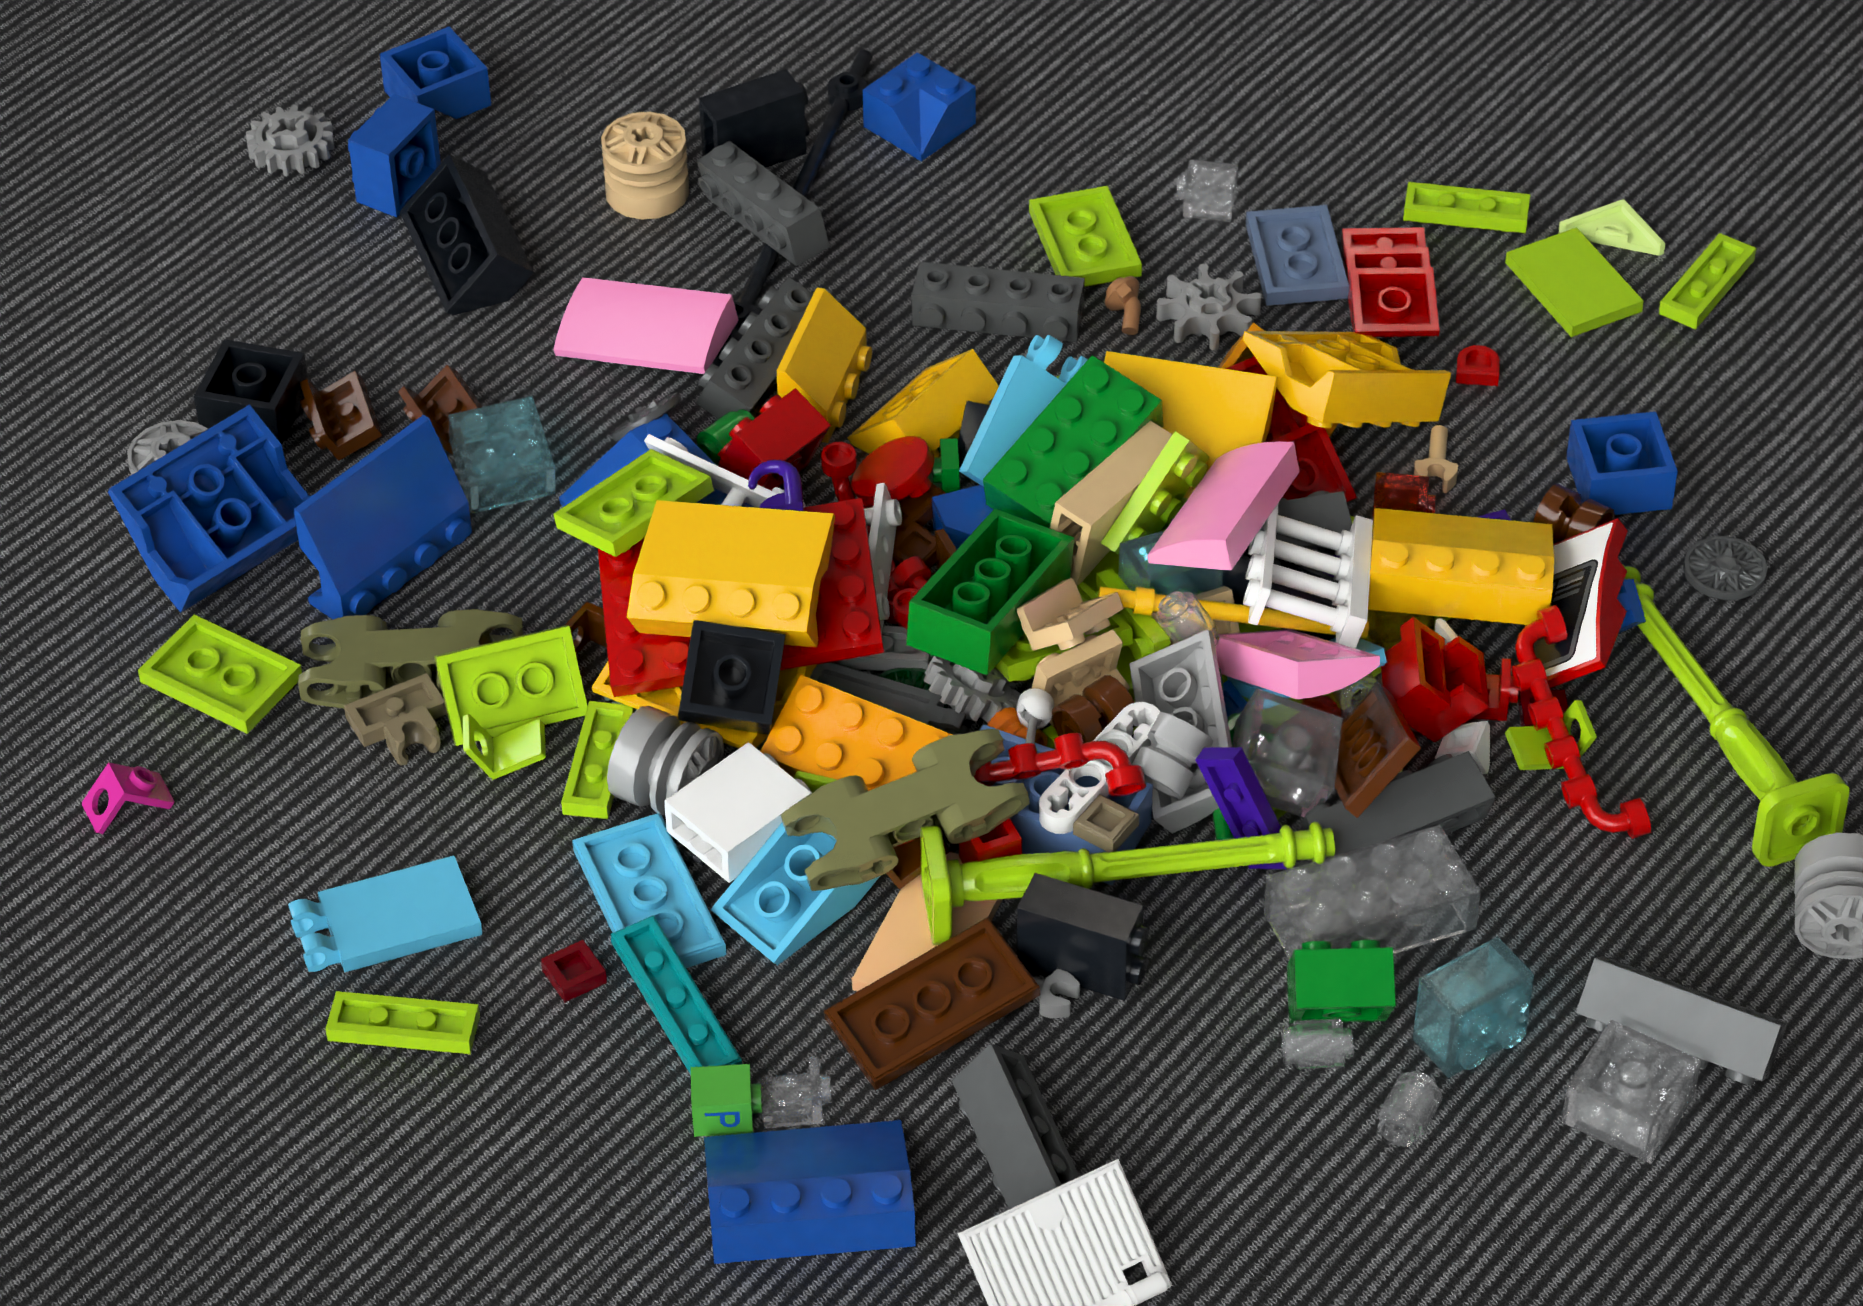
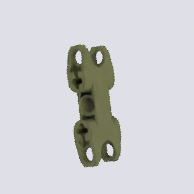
M470 609L454 610L443 614L438 620V626L434 628L388 630L386 622L373 615L343 616L311 624L301 630L300 640L303 655L313 660L331 663L309 668L299 674L300 698L310 704L344 709L346 704L425 673L429 675L443 697L434 656L524 635L522 618L503 612ZM500 627L513 631L510 635L490 634L492 630ZM317 637H327L335 643L318 645L314 644L312 640ZM314 683L334 684L332 688L324 691L315 690L309 686Z
M986 729L950 735L923 746L913 755L912 762L917 771L913 774L868 791L862 777L856 775L844 777L821 786L782 813V823L788 836L799 837L823 832L836 839L835 846L830 852L812 862L804 870L811 891L862 884L889 872L898 864L899 860L893 847L920 837L921 827L939 826L943 829L950 843H963L989 833L1030 804L1029 795L1024 783L1012 782L989 787L978 783L974 778L975 772L979 768L997 758L1005 750L999 729Z

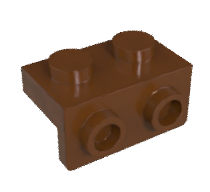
M446 365L419 394L406 386H403L398 391L406 403V406L403 408L406 415L413 422L422 415L430 418L444 450L457 458L493 423L458 371L449 365Z
M356 371L351 372L321 391H318L308 378L300 382L305 397L300 400V403L307 417L313 422L314 426L310 427L309 431L321 450L328 448L337 460L340 461L382 436L364 380Z

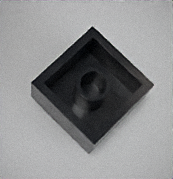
M224 339L194 394L198 423L209 429L250 404L278 441L283 444L302 407L300 400L305 398L300 385L301 381L308 378L305 354Z
M693 620L678 712L679 721L769 735L786 634Z

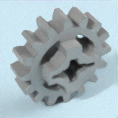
M292 105L290 111L285 112L281 107H276V113L272 115L266 112L261 113L262 122L252 121V130L246 131L249 158L255 159L257 168L267 165V170L270 174L277 169H282L284 176H288L291 169H297L300 174L305 173V167L309 165L317 169L320 167L319 159L328 160L330 158L329 150L335 148L331 121L325 120L324 113L313 115L312 107L306 108L303 112L298 111L297 105Z
M933 656L925 671L924 682L931 685L929 691L941 695L940 702L950 705L958 714L964 712L966 714L965 719L977 721L980 717L989 723L990 719L1002 709L1007 707L1017 709L1021 693L1014 690L1016 687L1014 682L1007 681L995 668L988 675H984L940 657Z

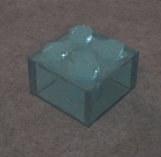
M533 396L448 415L449 442L465 495L469 502L471 514L555 494V465Z
M1497 936L1419 978L1413 1041L1447 1078L1464 1069H1474L1486 1057L1503 1048L1509 1049L1516 1046L1526 1036L1534 974Z

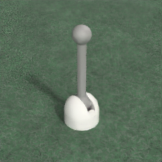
M1028 689L1018 699L1017 716L1020 723L1027 728L1025 743L1035 744L1037 729L1044 728L1052 719L1054 700L1048 692L1042 689Z

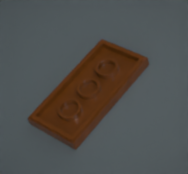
M1379 683L1374 686L1319 747V753L1345 809L1358 818L1421 747L1392 693Z
M987 917L824 1010L825 1020L876 1091L1040 996V987Z

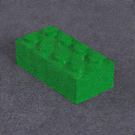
M1092 355L983 478L986 505L992 509L995 508L1050 528L1057 500L1150 420L1163 427L1162 400Z
M994 508L909 601L906 645L961 665L969 670L988 675L1024 634L1017 614V608L1063 580L1071 578L1074 537Z

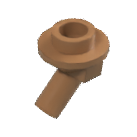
M1134 276L1120 277L1114 280L1108 286L1105 298V306L1110 311L1124 310L1122 332L1128 335L1138 333L1141 303L1138 299L1140 284Z

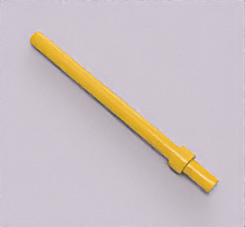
M1137 586L1135 591L1099 587L1098 597L1118 592L1123 607L1133 609V614L1151 616L1153 611L1250 624L1248 623L1250 606L1155 594V589ZM1264 608L1258 623L1261 626L1336 635V632L1330 631L1329 625L1271 608ZM1369 621L1365 625L1360 637L1361 639H1367Z

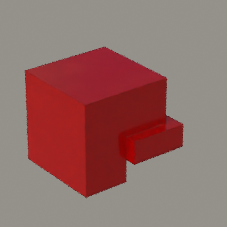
M1412 617L1400 626L1401 641L1385 651L1387 663L1381 666L1382 684L1392 693L1409 726L1435 743L1489 707L1484 653L1460 636L1445 645V638L1415 617Z

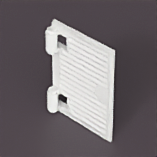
M1119 1159L958 1233L988 1306H1136L1167 1291L1168 1288L1173 1286ZM1142 1262L1148 1277L1128 1285L1122 1270Z

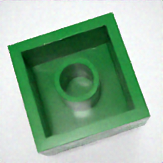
M1377 940L1351 942V948L1332 949L1331 942L1328 941L1302 943V949L1294 950L1287 964L1289 1023L1386 1021L1396 1006L1393 947L1381 948L1380 941Z

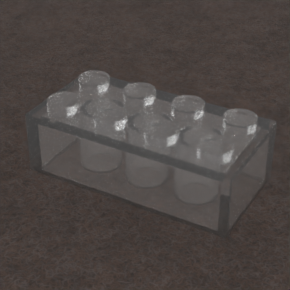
M1437 825L1325 858L1322 864L1311 862L1267 875L1264 914L1289 960L1294 950L1302 949V943L1310 941L1331 942L1332 949L1351 948V942L1377 940L1380 941L1381 948L1393 947V954L1475 930L1481 892L1441 825Z

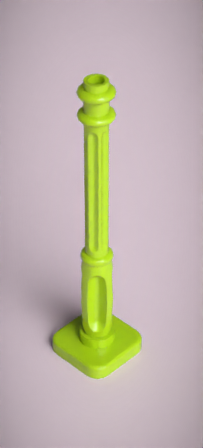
M1623 565L1627 570L1625 579H1634L1646 622L1637 626L1710 723L1711 736L1718 741L1722 751L1737 774L1760 800L1752 842V852L1758 861L1766 867L1794 860L1802 847L1817 837L1842 833L1849 798V787L1838 774L1828 773L1797 782L1780 755L1747 719L1743 710L1733 708L1656 608L1653 602L1654 591L1649 585L1640 583V572L1634 567Z
M1316 821L1309 825L1308 830L1293 831L1289 825H1283L1279 833L1091 854L1087 849L1082 848L1078 852L1061 851L1021 854L986 859L979 862L970 861L960 864L958 859H946L942 832L939 826L921 827L920 830L921 881L933 946L940 945L952 938L953 907H962L964 901L1022 898L1034 873L1090 889L1093 883L1266 863L1282 862L1287 869H1291L1295 866L1296 861L1312 859L1315 865L1320 866L1325 862L1326 857L1335 855V841L1332 829H1322V826Z

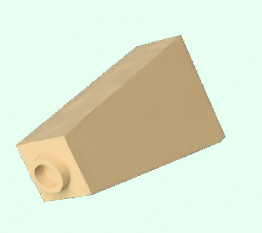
M1151 420L1055 502L1050 529L1074 537L1071 578L1074 579L1076 586L1090 574L1110 551L1109 548L1101 544V541L1173 435Z

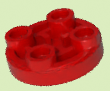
M906 436L894 439L875 449L859 464L852 476L851 487L856 496L862 498L863 504L867 508L874 506L876 484L879 483L886 484L891 499L899 501L908 495L911 498L920 497L931 487V481L928 476L934 465V454L925 440L920 437Z

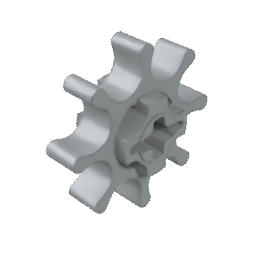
M1200 264L1198 279L1196 278L1191 282H1183L1175 275L1167 277L1166 296L1173 299L1159 298L1157 300L1156 318L1158 321L1177 320L1174 322V341L1176 343H1182L1186 336L1190 334L1197 336L1203 334L1209 338V348L1211 350H1218L1220 335L1231 331L1242 336L1244 331L1252 324V318L1246 315H1260L1261 294L1257 292L1241 294L1243 292L1244 275L1241 271L1234 272L1232 277L1227 280L1219 277L1212 279L1208 275V265Z

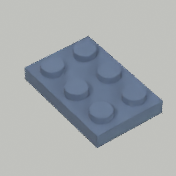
M1327 205L1246 212V228L1266 306L1348 299L1349 284Z

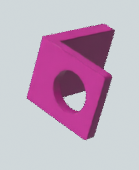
M108 762L82 801V806L96 833L104 834L125 801L170 809L175 801L160 773L150 771L141 766L129 767ZM107 790L109 796L108 806L104 813L100 815L98 800L101 793Z

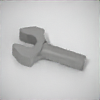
M1056 969L1046 979L1033 977L1040 987V996L1036 997L1039 1003V1014L1047 1018L1069 1017L1071 1015V1002L1063 997L1055 996V994H1063L1067 997L1078 999L1080 997V983L1074 976L1067 971Z

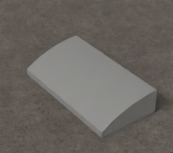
M1209 629L1129 663L1135 702L1153 704L1160 712L1168 713L1195 726L1213 740L1210 747H1232L1214 637ZM1192 764L1190 767L1194 778L1182 799L1171 797L1153 788V818L1172 834L1202 820L1219 808L1198 764Z

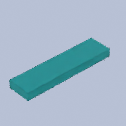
M650 916L611 933L613 947L690 1075V1067L742 1064L741 1057L655 916Z

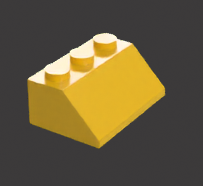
M816 288L776 371L777 391L781 398L796 388L829 422L831 426L822 442L828 443L835 427L840 428L843 425L848 399L856 397L861 371L866 372L869 369L872 347L867 346L866 328L824 288Z
M974 349L968 350L924 369L847 438L853 446L870 454L878 447L894 439L916 436L925 440L934 457H938L940 453L937 448L940 446V439L959 438L966 401L990 405L989 401L994 398L999 385Z

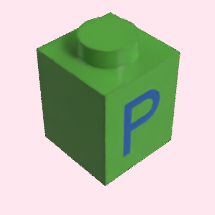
M750 1064L690 1067L694 1137L753 1133V1113H762L761 1083L751 1084Z

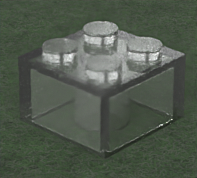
M1256 688L1235 722L1232 747H1242L1272 807L1305 818L1309 810L1325 803L1335 788L1342 718Z
M1611 1019L1567 1085L1561 1123L1652 1164L1695 1096L1701 1060Z

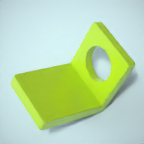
M1574 700L1563 714L1570 735L1573 720L1577 719L1579 722L1581 735L1577 746L1581 758L1597 736L1582 700ZM1534 726L1509 727L1505 735L1520 770L1552 769L1544 748L1545 743L1552 741L1547 728L1538 731L1535 730Z
M470 714L463 716V749L494 780L546 758L545 724L540 719H536L492 738ZM474 734L481 744L482 754L476 746Z

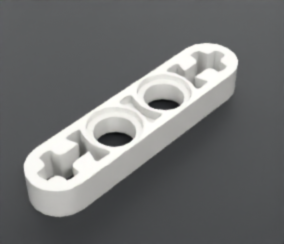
M1147 702L1129 704L1093 741H1107L1118 745L1127 753L1132 764L1139 749L1143 746L1151 745L1147 735L1160 710ZM1133 725H1135L1137 728L1134 730V736L1132 737ZM1097 759L1088 761L1081 767L1065 769L1043 792L1039 799V821L1042 827L1055 834L1072 832L1073 823L1099 794L1104 797L1109 795L1105 774L1113 770L1112 765L1106 760ZM1083 776H1092L1100 782L1093 787H1083L1075 781ZM1068 797L1070 798L1069 811L1063 809L1068 804Z

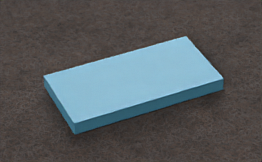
M653 814L572 840L573 851L612 933L654 915L686 968L726 955V944L671 834L667 832L662 815Z

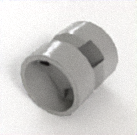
M1160 712L1147 735L1151 745L1143 746L1139 749L1132 765L1142 767L1145 782L1153 784L1154 789L1171 797L1182 799L1194 778L1190 767L1192 764H1197L1196 757L1204 747H1210L1213 740L1186 721L1168 713Z

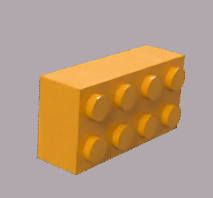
M800 674L760 752L771 755L777 761L780 768L793 778L797 771L837 780L856 775L863 778L868 791L915 773L916 769L912 762V757L916 751L923 746L953 734Z

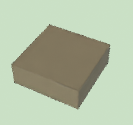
M1099 794L1073 823V835L1106 852H1113L1139 826V814Z

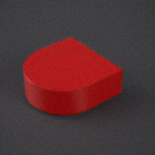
M1473 345L1461 350L1457 357L1456 383L1498 386L1500 369L1498 354L1491 348L1481 345Z

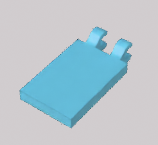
M1035 335L1030 343L1026 357L1022 355L1013 356L959 472L984 487L983 478L1088 359L1080 356L1077 361L1073 357H1068L1062 366L1058 379L1047 372L1046 368L1057 358L1063 343L1051 335H1047L1045 339Z
M455 856L318 892L319 903L308 899H298L288 904L293 918L291 925L295 936L301 938L305 951L303 958L308 972L320 971L329 965L341 962L345 973L482 935L480 918ZM328 928L331 937L314 932Z

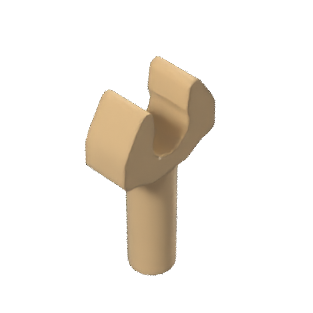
M1436 425L1431 429L1428 458L1415 461L1414 482L1421 491L1426 490L1427 479L1431 476H1437L1443 480V493H1448L1456 485L1458 464L1446 460L1448 429L1442 425Z

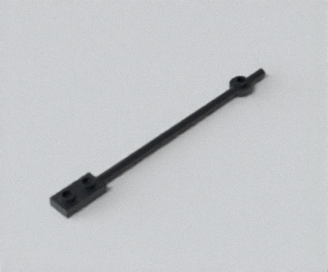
M867 50L858 51L849 72L841 73L828 82V102L832 107L792 187L804 197L807 196L846 112L863 106V89L867 87L863 77L872 60V55ZM766 243L738 301H734L739 321L713 361V364L718 367L723 362L718 357L732 337L738 341L742 338L743 335L738 331L749 314L753 311L759 315L762 311L761 308L754 304L779 254Z

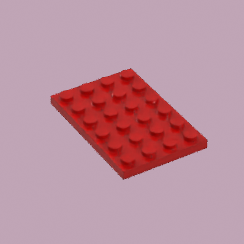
M862 498L804 507V511L834 513L835 515L829 565L820 581L816 610L818 644L817 647L784 645L780 670L884 653ZM644 539L617 557L598 549L610 686L614 697L683 686L690 637L639 633L627 619L633 573Z

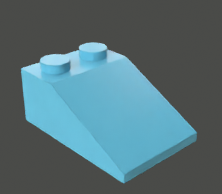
M781 823L710 910L778 966L852 910L879 877L862 884L811 891L804 870L812 862L830 852L835 846L836 839L823 832L799 837L788 836L783 823Z

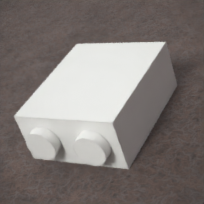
M748 742L664 800L666 829L669 834L730 883L737 878L782 823L781 814L812 794V792L802 780L794 779L780 768L777 761L771 755L763 754Z

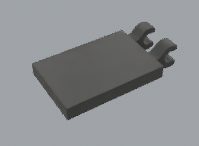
M831 662L817 664L810 676L811 679L950 734H965L970 730L969 726L962 725L966 718L964 712L958 714L955 712V709L943 708L945 704L940 702L942 696L931 693L928 690Z

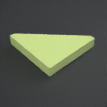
M1624 199L1560 221L1558 233L1577 227L1593 243L1657 256L1664 254L1665 242Z

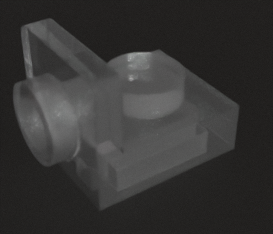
M818 1056L808 1057V1074L760 1077L764 1128L823 1124L822 1104L831 1103V1086L829 1073L820 1074Z

